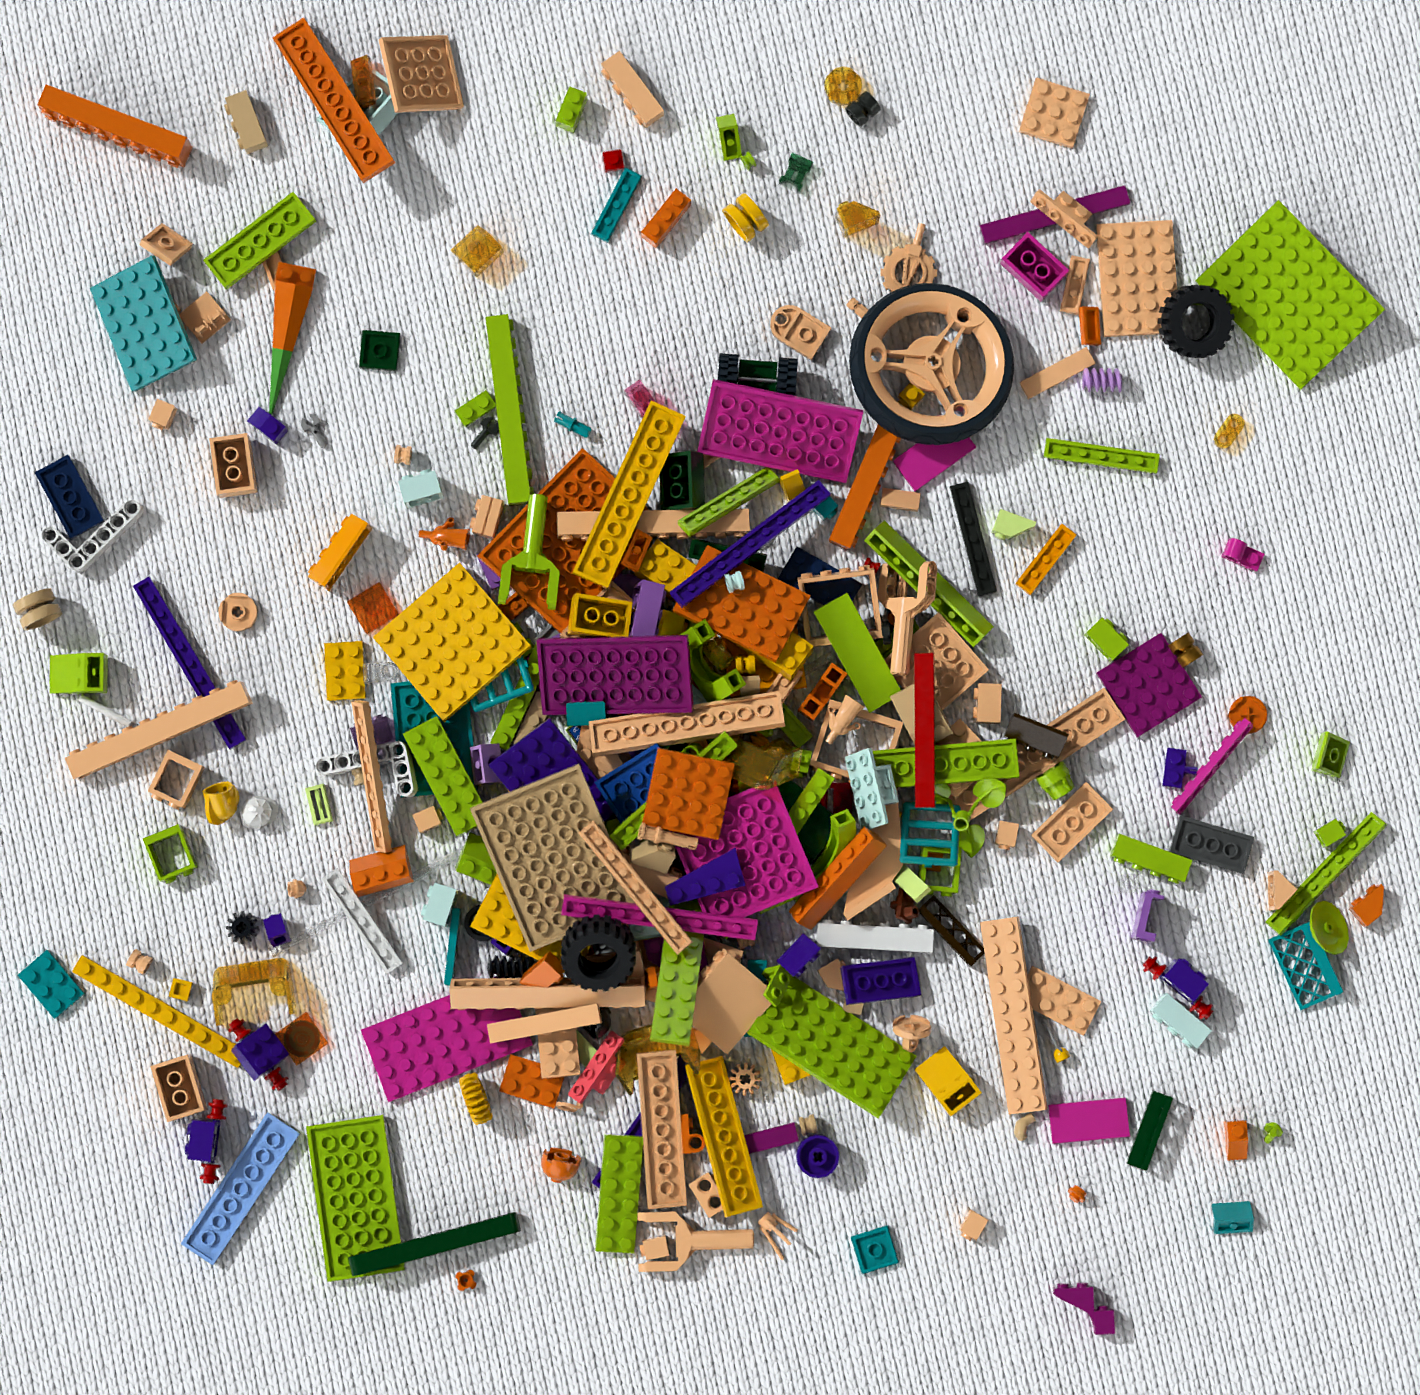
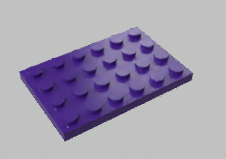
M548 718L489 763V767L509 792L580 764L603 822L614 815L594 783L599 779L551 718Z

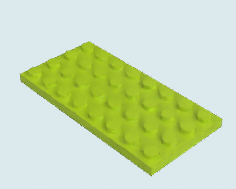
M795 976L792 978L779 1006L774 1007L771 1004L761 1016L756 1018L747 1032L756 1040L878 1119L916 1058L915 1054L903 1050L901 1045L852 1013L844 1011L841 1006Z
M384 1115L306 1126L327 1282L405 1270V1264L402 1263L352 1277L347 1258L401 1243Z

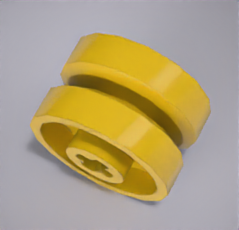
M742 193L736 198L737 206L728 204L722 209V212L737 234L744 241L749 242L755 237V230L762 232L769 226V223L754 201L748 195Z

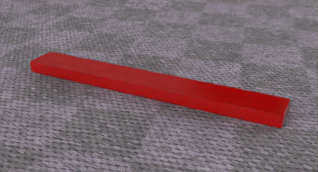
M934 653L914 654L915 808H936Z

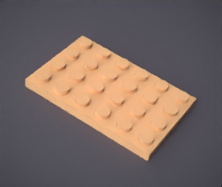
M1172 220L1097 224L1096 235L1098 236L1097 250L1103 336L1118 337L1159 334L1158 329L1161 328V324H1158V318L1162 316V313L1159 312L1160 307H1164L1166 304L1163 301L1166 297H1171V293L1177 290Z

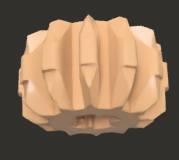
M746 1062L744 1063L743 1070L740 1064H737L739 1072L734 1069L731 1070L736 1077H729V1080H736L735 1083L731 1084V1088L738 1085L739 1087L735 1093L738 1094L742 1088L743 1096H746V1089H749V1092L753 1094L752 1086L759 1089V1086L754 1082L762 1081L761 1078H755L756 1075L760 1074L759 1070L752 1073L755 1065H752L750 1070H747L748 1063ZM749 1074L750 1083L742 1084L740 1076Z

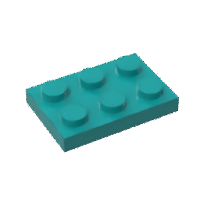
M49 950L43 952L18 974V977L54 1019L58 1018L85 994Z

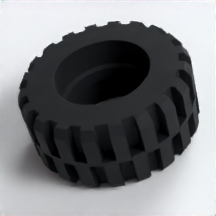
M1204 285L1180 287V290H1174L1171 293L1172 296L1166 297L1163 301L1166 305L1160 307L1159 310L1162 316L1158 318V324H1161V328L1158 330L1159 334L1164 336L1162 339L1164 344L1169 345V349L1177 352L1178 355L1190 358H1207L1208 355L1213 356L1217 354V350H1222L1225 347L1224 342L1231 339L1232 336L1229 335V332L1234 331L1235 326L1231 325V321L1235 320L1234 314L1230 313V310L1233 309L1232 305L1226 302L1227 297L1224 294H1219V290ZM1199 303L1204 305L1209 312L1210 326L1203 337L1193 340L1184 333L1182 318L1189 306Z
M598 914L592 918L586 916L582 918L581 922L579 920L575 921L573 928L569 927L566 930V935L562 939L561 965L562 969L565 970L567 978H572L571 982L576 986L580 984L584 990L589 988L592 989V992H598V990L605 992L609 991L611 987L613 989L619 987L620 982L622 984L628 980V976L632 975L636 963V943L634 942L633 934L629 932V928L625 924L621 925L620 920L617 918L612 920L611 916L608 915L599 917ZM592 944H604L614 949L617 954L606 962L596 963L584 958L581 955V951Z

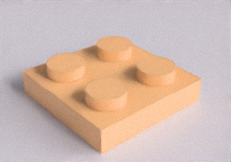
M163 223L141 239L140 242L141 247L170 266L186 254L193 245V243Z

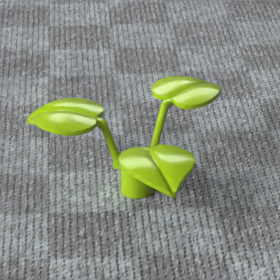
M985 778L975 784L973 794L978 799L968 812L965 810L955 812L952 801L949 799L951 789L948 784L935 785L936 804L949 803L952 817L955 818L953 826L956 830L960 831L959 847H962V850L970 858L979 852L985 841L984 829L979 824L969 825L972 812L980 801L988 808H996L1003 803L1006 795V785L998 779Z

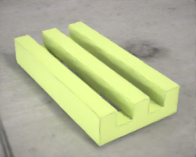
M320 784L305 788L314 826L332 822L333 817L325 785ZM318 789H321L328 816V818L326 819L324 817ZM313 790L321 818L318 821L310 792Z

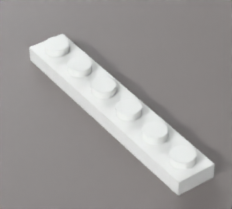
M337 867L321 878L386 975L402 965L403 962L358 896L354 893V890Z

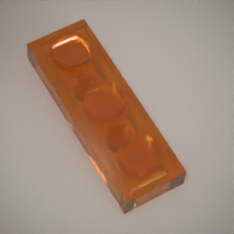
M365 55L351 60L356 101L361 109L377 104L371 58Z

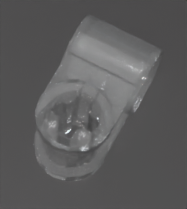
M392 662L363 664V680L366 684L395 681L400 676V669ZM390 667H392L393 670H396L392 673V676L386 673V671H389Z

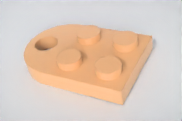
M785 305L778 308L770 320V329L773 336L811 361L831 330V327L793 305ZM778 315H784L787 321L784 324H778L775 319Z

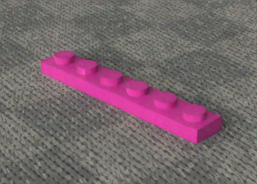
M1244 718L1235 724L1234 731L1230 736L1227 735L1222 740V746L1218 751L1215 750L1211 753L1208 763L1205 766L1202 765L1198 769L1194 780H1190L1185 785V791L1174 798L1171 808L1177 814L1181 815L1253 728L1250 721Z

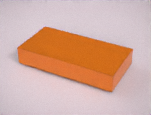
M1080 307L1081 345H1101L1099 307Z

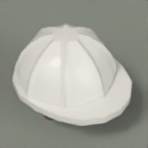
M251 796L242 804L240 816L249 827L255 829L263 828L276 820L278 806L269 797Z

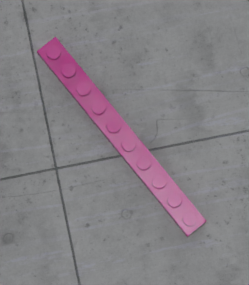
M564 894L561 915L579 918L586 916L592 918L598 914L599 917L608 915L611 916L612 920L617 918L621 923L654 927L635 903ZM665 907L683 931L755 940L757 919Z

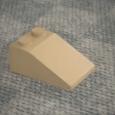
M914 684L891 695L890 698L915 744ZM935 699L936 743L953 734L951 725Z

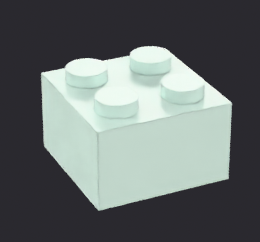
M423 470L417 476L412 474L401 477L402 480L398 481L407 509L444 498L435 470Z
M435 882L433 886L430 885L427 897H429L428 904H424L421 915L424 916L423 920L448 928L459 890Z

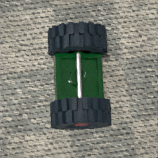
M720 353L718 380L735 384L738 382L739 385L795 396L798 359L779 357V362L739 359L738 354Z

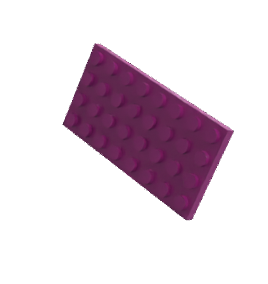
M688 635L538 638L536 640L542 715H567V703L595 701L605 702V714L692 713L694 711Z

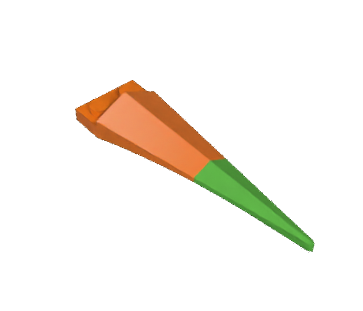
M278 262L274 281L273 343L269 414L271 415L273 414L308 306L316 269Z

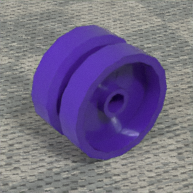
M815 1134L808 1136L797 1147V1164L802 1172L809 1177H827L838 1166V1148L831 1139L824 1135ZM816 1152L821 1154L819 1160L814 1159Z

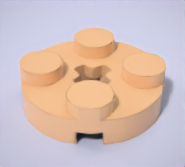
M232 593L220 603L218 614L224 626L232 631L240 632L253 626L257 619L258 610L255 602L246 594ZM237 607H240V610L243 611L240 617H236V614H233V610H237Z

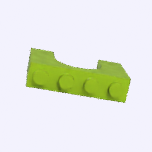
M706 619L680 634L689 636L691 677L707 702L723 700L746 685L736 668L726 675H719L712 671L705 662L702 653L703 644L715 636Z

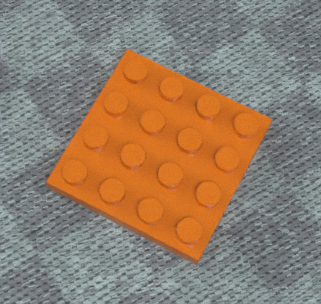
M657 748L642 822L651 827L657 828L659 826L666 830L719 840L735 764Z

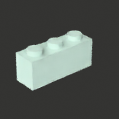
M1164 993L1150 1010L1153 1013L1152 1017L1160 1024L1163 1021L1168 1026L1167 1030L1174 1036L1178 1034L1183 1038L1181 1042L1189 1049L1192 1047L1197 1049L1212 1031L1168 993Z

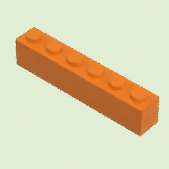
M863 827L817 878L816 881L819 887L805 892L791 907L789 913L798 924L812 930L886 848L887 845L877 833Z

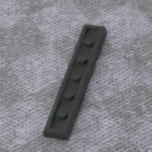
M969 482L952 485L949 488L977 595L979 597L995 593L997 589Z

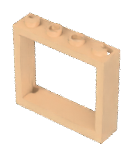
M870 565L858 566V570L841 568L839 572L832 573L831 570L820 571V575L804 573L801 574V577H798L799 590L805 592V583L869 575L875 629H868L873 639L883 638L874 567L870 568ZM806 605L802 613L806 641L814 647L831 645L826 635L811 637Z
M830 699L828 707L833 706L835 711H838L842 703ZM827 707L809 767H812V771L815 772L818 768H821L825 772L831 773L830 775L835 779L841 780L842 777L849 779L848 771L817 761L830 720ZM862 709L856 716L857 718L895 729L889 749H895L903 722L873 712L869 713V711Z

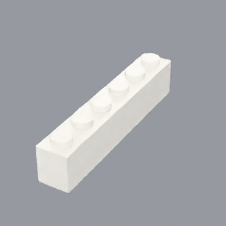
M822 920L821 923H817L816 944L819 947L933 953L934 929H929L930 925H918V928H910V924H899V927H891V923H879V926H872V922H860V925H852V921H841V924H833V920Z

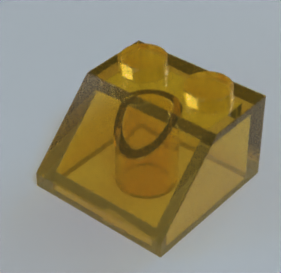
M845 201L836 208L835 219L845 238L879 224L880 213L858 202L853 201L849 203V201Z
M479 225L450 250L476 278L504 253L502 246Z

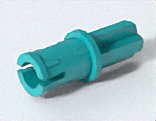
M561 411L557 413L556 416L563 420L555 417V423L566 427L569 432L573 431L585 438L590 435L591 428L577 421V418L573 419Z

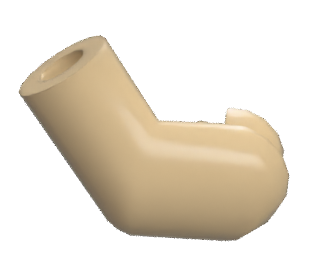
M1032 1113L1027 1114L1015 1123L1014 1135L1019 1141H1024L1027 1138V1126L1036 1121Z

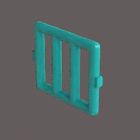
M523 655L517 659V663L525 686L515 690L508 669H506L501 675L507 693L497 697L491 682L486 686L490 700L479 703L477 696L470 700L474 712H480L534 690L528 671L529 664L526 659L524 660Z
M935 801L936 808H915V802H904L899 857L901 863L922 864L927 868H932V865L957 866L960 831L956 830L953 826L955 818L952 819V823L910 820V810L951 812L949 804H936ZM953 805L956 813L961 811L959 805ZM909 827L952 830L951 841L909 838ZM908 845L951 848L950 859L907 856Z

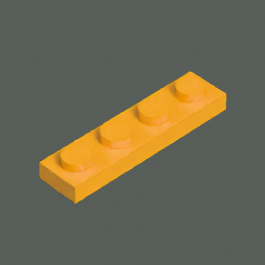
M1061 523L1015 585L1028 595H1031L1076 537V534Z

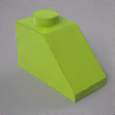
M735 114L716 117L723 160L740 158L742 152Z

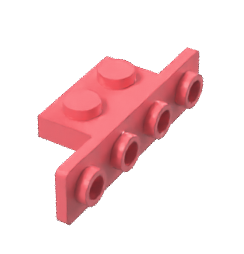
M613 1031L609 1032L569 1091L568 1095L582 1104L592 1088L602 1095L605 1093L624 1065V1062L617 1058L615 1054L625 1039Z

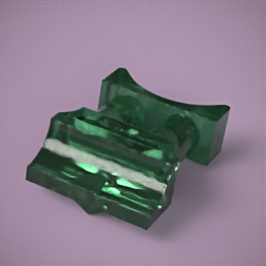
M792 152L788 160V169L784 176L781 175L779 185L782 183L793 184L797 188L798 193H800L803 188L801 183L806 174L810 172L814 162ZM794 172H798L795 180H792Z

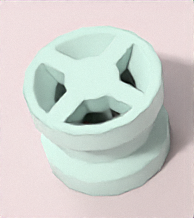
M736 571L733 575H724L729 593L734 592L736 589H745L740 571Z

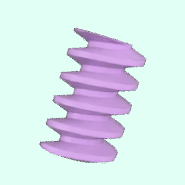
M1084 368L1082 391L1084 387H1087L1088 392H1091L1092 387H1095L1096 392H1098L1099 388L1102 387L1103 392H1106L1107 387H1110L1111 392H1114L1115 387H1117L1118 391L1121 392L1122 374H1120L1118 368H1115L1113 373L1111 368H1108L1106 373L1103 368H1100L1098 373L1095 368H1092L1090 373L1088 368Z

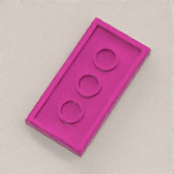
M970 437L943 445L916 443L892 462L913 491L916 492L976 449V446Z
M1125 1097L1048 1105L1052 1144L1130 1137Z

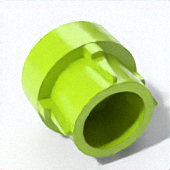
M1063 761L1035 778L1040 787L1053 800L1064 796L1075 788L1070 778V771Z

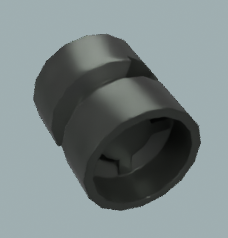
M865 91L857 97V102L853 101L845 110L851 120L861 127L869 120V116L873 117L881 108L875 98Z

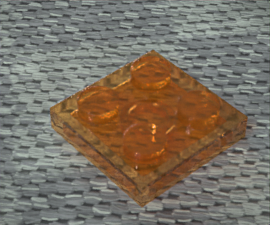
M380 582L347 601L367 635L399 615Z

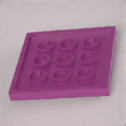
M1159 633L1096 673L1136 738L1202 698L1185 669L1177 661V656L1173 655L1169 649V644L1162 633Z

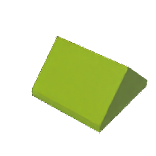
M1327 731L1321 733L1311 771L1340 778L1350 741Z

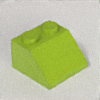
M469 832L455 870L491 885L497 874L482 837Z

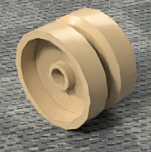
M51 588L33 592L14 602L13 608L16 614L23 615L19 621L24 631L44 626L62 615L59 605L53 603L56 598Z

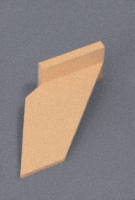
M898 803L885 805L888 824L870 829L877 833L887 846L848 889L843 913L847 921L896 889L892 881L903 866V863L899 860L901 830Z

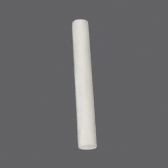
M83 694L80 695L78 701L126 727L131 726V720Z

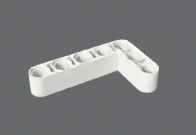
M136 500L126 501L78 549L59 530L52 526L44 528L41 536L44 542L70 568L79 573L84 572L142 516L143 507ZM137 505V511L130 514V506ZM119 518H123V525L121 527H116V520ZM54 531L56 533L55 539L48 540V534ZM110 532L109 539L102 540V534ZM64 545L69 546V551L66 554L61 553V548ZM91 545L96 546V551L93 554L88 553V548ZM81 558L82 565L80 567H75V560Z
M400 741L377 745L376 752L379 764L390 762L392 764L397 792L405 797L414 796L418 791L409 745ZM402 745L404 751L401 755L398 756L396 753V749L398 746ZM383 749L385 756L380 760L378 752ZM359 750L322 757L317 760L315 768L318 773L327 776L362 768L359 760ZM346 757L348 765L343 768L341 761ZM328 761L330 768L325 772L323 764ZM403 764L407 766L405 774L400 773V767ZM406 783H409L411 786V790L408 793H405L403 790Z

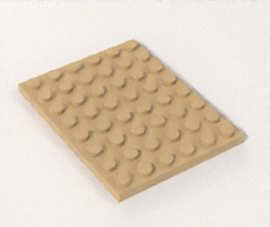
M580 764L470 808L530 952L563 939V936L566 935V930L569 927L573 928L575 921H582V918L561 915L564 894L635 903L578 834L594 820L611 841Z

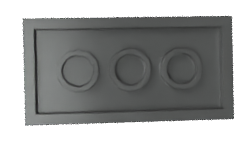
M1179 815L1169 852L1244 874L1254 837Z

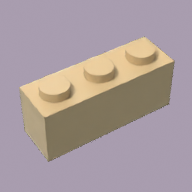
M244 90L226 97L227 104L224 107L227 115H232L233 121L230 123L234 133L238 132L240 136L237 139L240 149H245L246 153L250 154L268 147L247 91Z

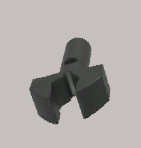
M493 417L484 418L480 422L483 430L471 443L472 448L477 449L488 435H497L499 432L498 422L493 428L488 429V424L493 420Z
M884 621L883 625H881L883 644H892L889 621Z

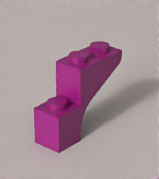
M1087 1282L1076 1283L1077 1286L1070 1287L1069 1283H1058L1057 1287H1052V1292L1056 1297L1085 1311L1089 1315L1095 1335L1115 1334L1114 1310L1109 1309L1108 1305L1097 1306V1309H1094L1093 1287L1088 1286Z

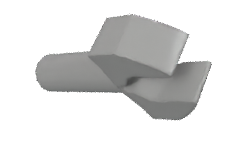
M309 414L313 420V427L307 425L305 419L302 418L301 427L304 432H312L320 448L326 447L327 443L318 429V425L321 423L319 418Z

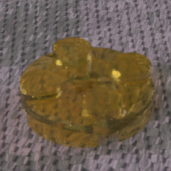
M837 67L825 79V94L832 103L843 106L849 105L853 101L856 102L857 97L861 94L862 80L853 69ZM841 82H845V85L849 86L844 91L838 88Z

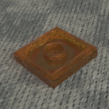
M307 1012L275 1034L288 1051L296 1066L329 1044Z

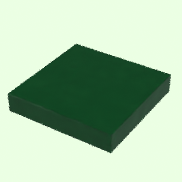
M362 330L359 368L397 371L401 334Z

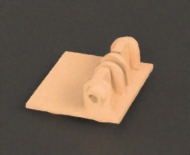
M207 291L179 314L181 320L201 344L231 321Z

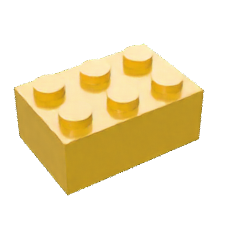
M575 593L571 601L567 635L578 637L629 636L633 602Z

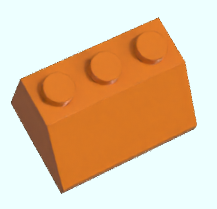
M406 845L392 848V851L387 853L377 852L349 860L351 882L354 893L358 897L414 882Z

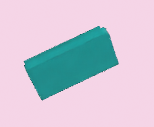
M604 701L570 702L566 704L567 726L589 725V721L606 719Z
M1249 1201L1212 1204L1214 1234L1253 1232L1254 1216Z

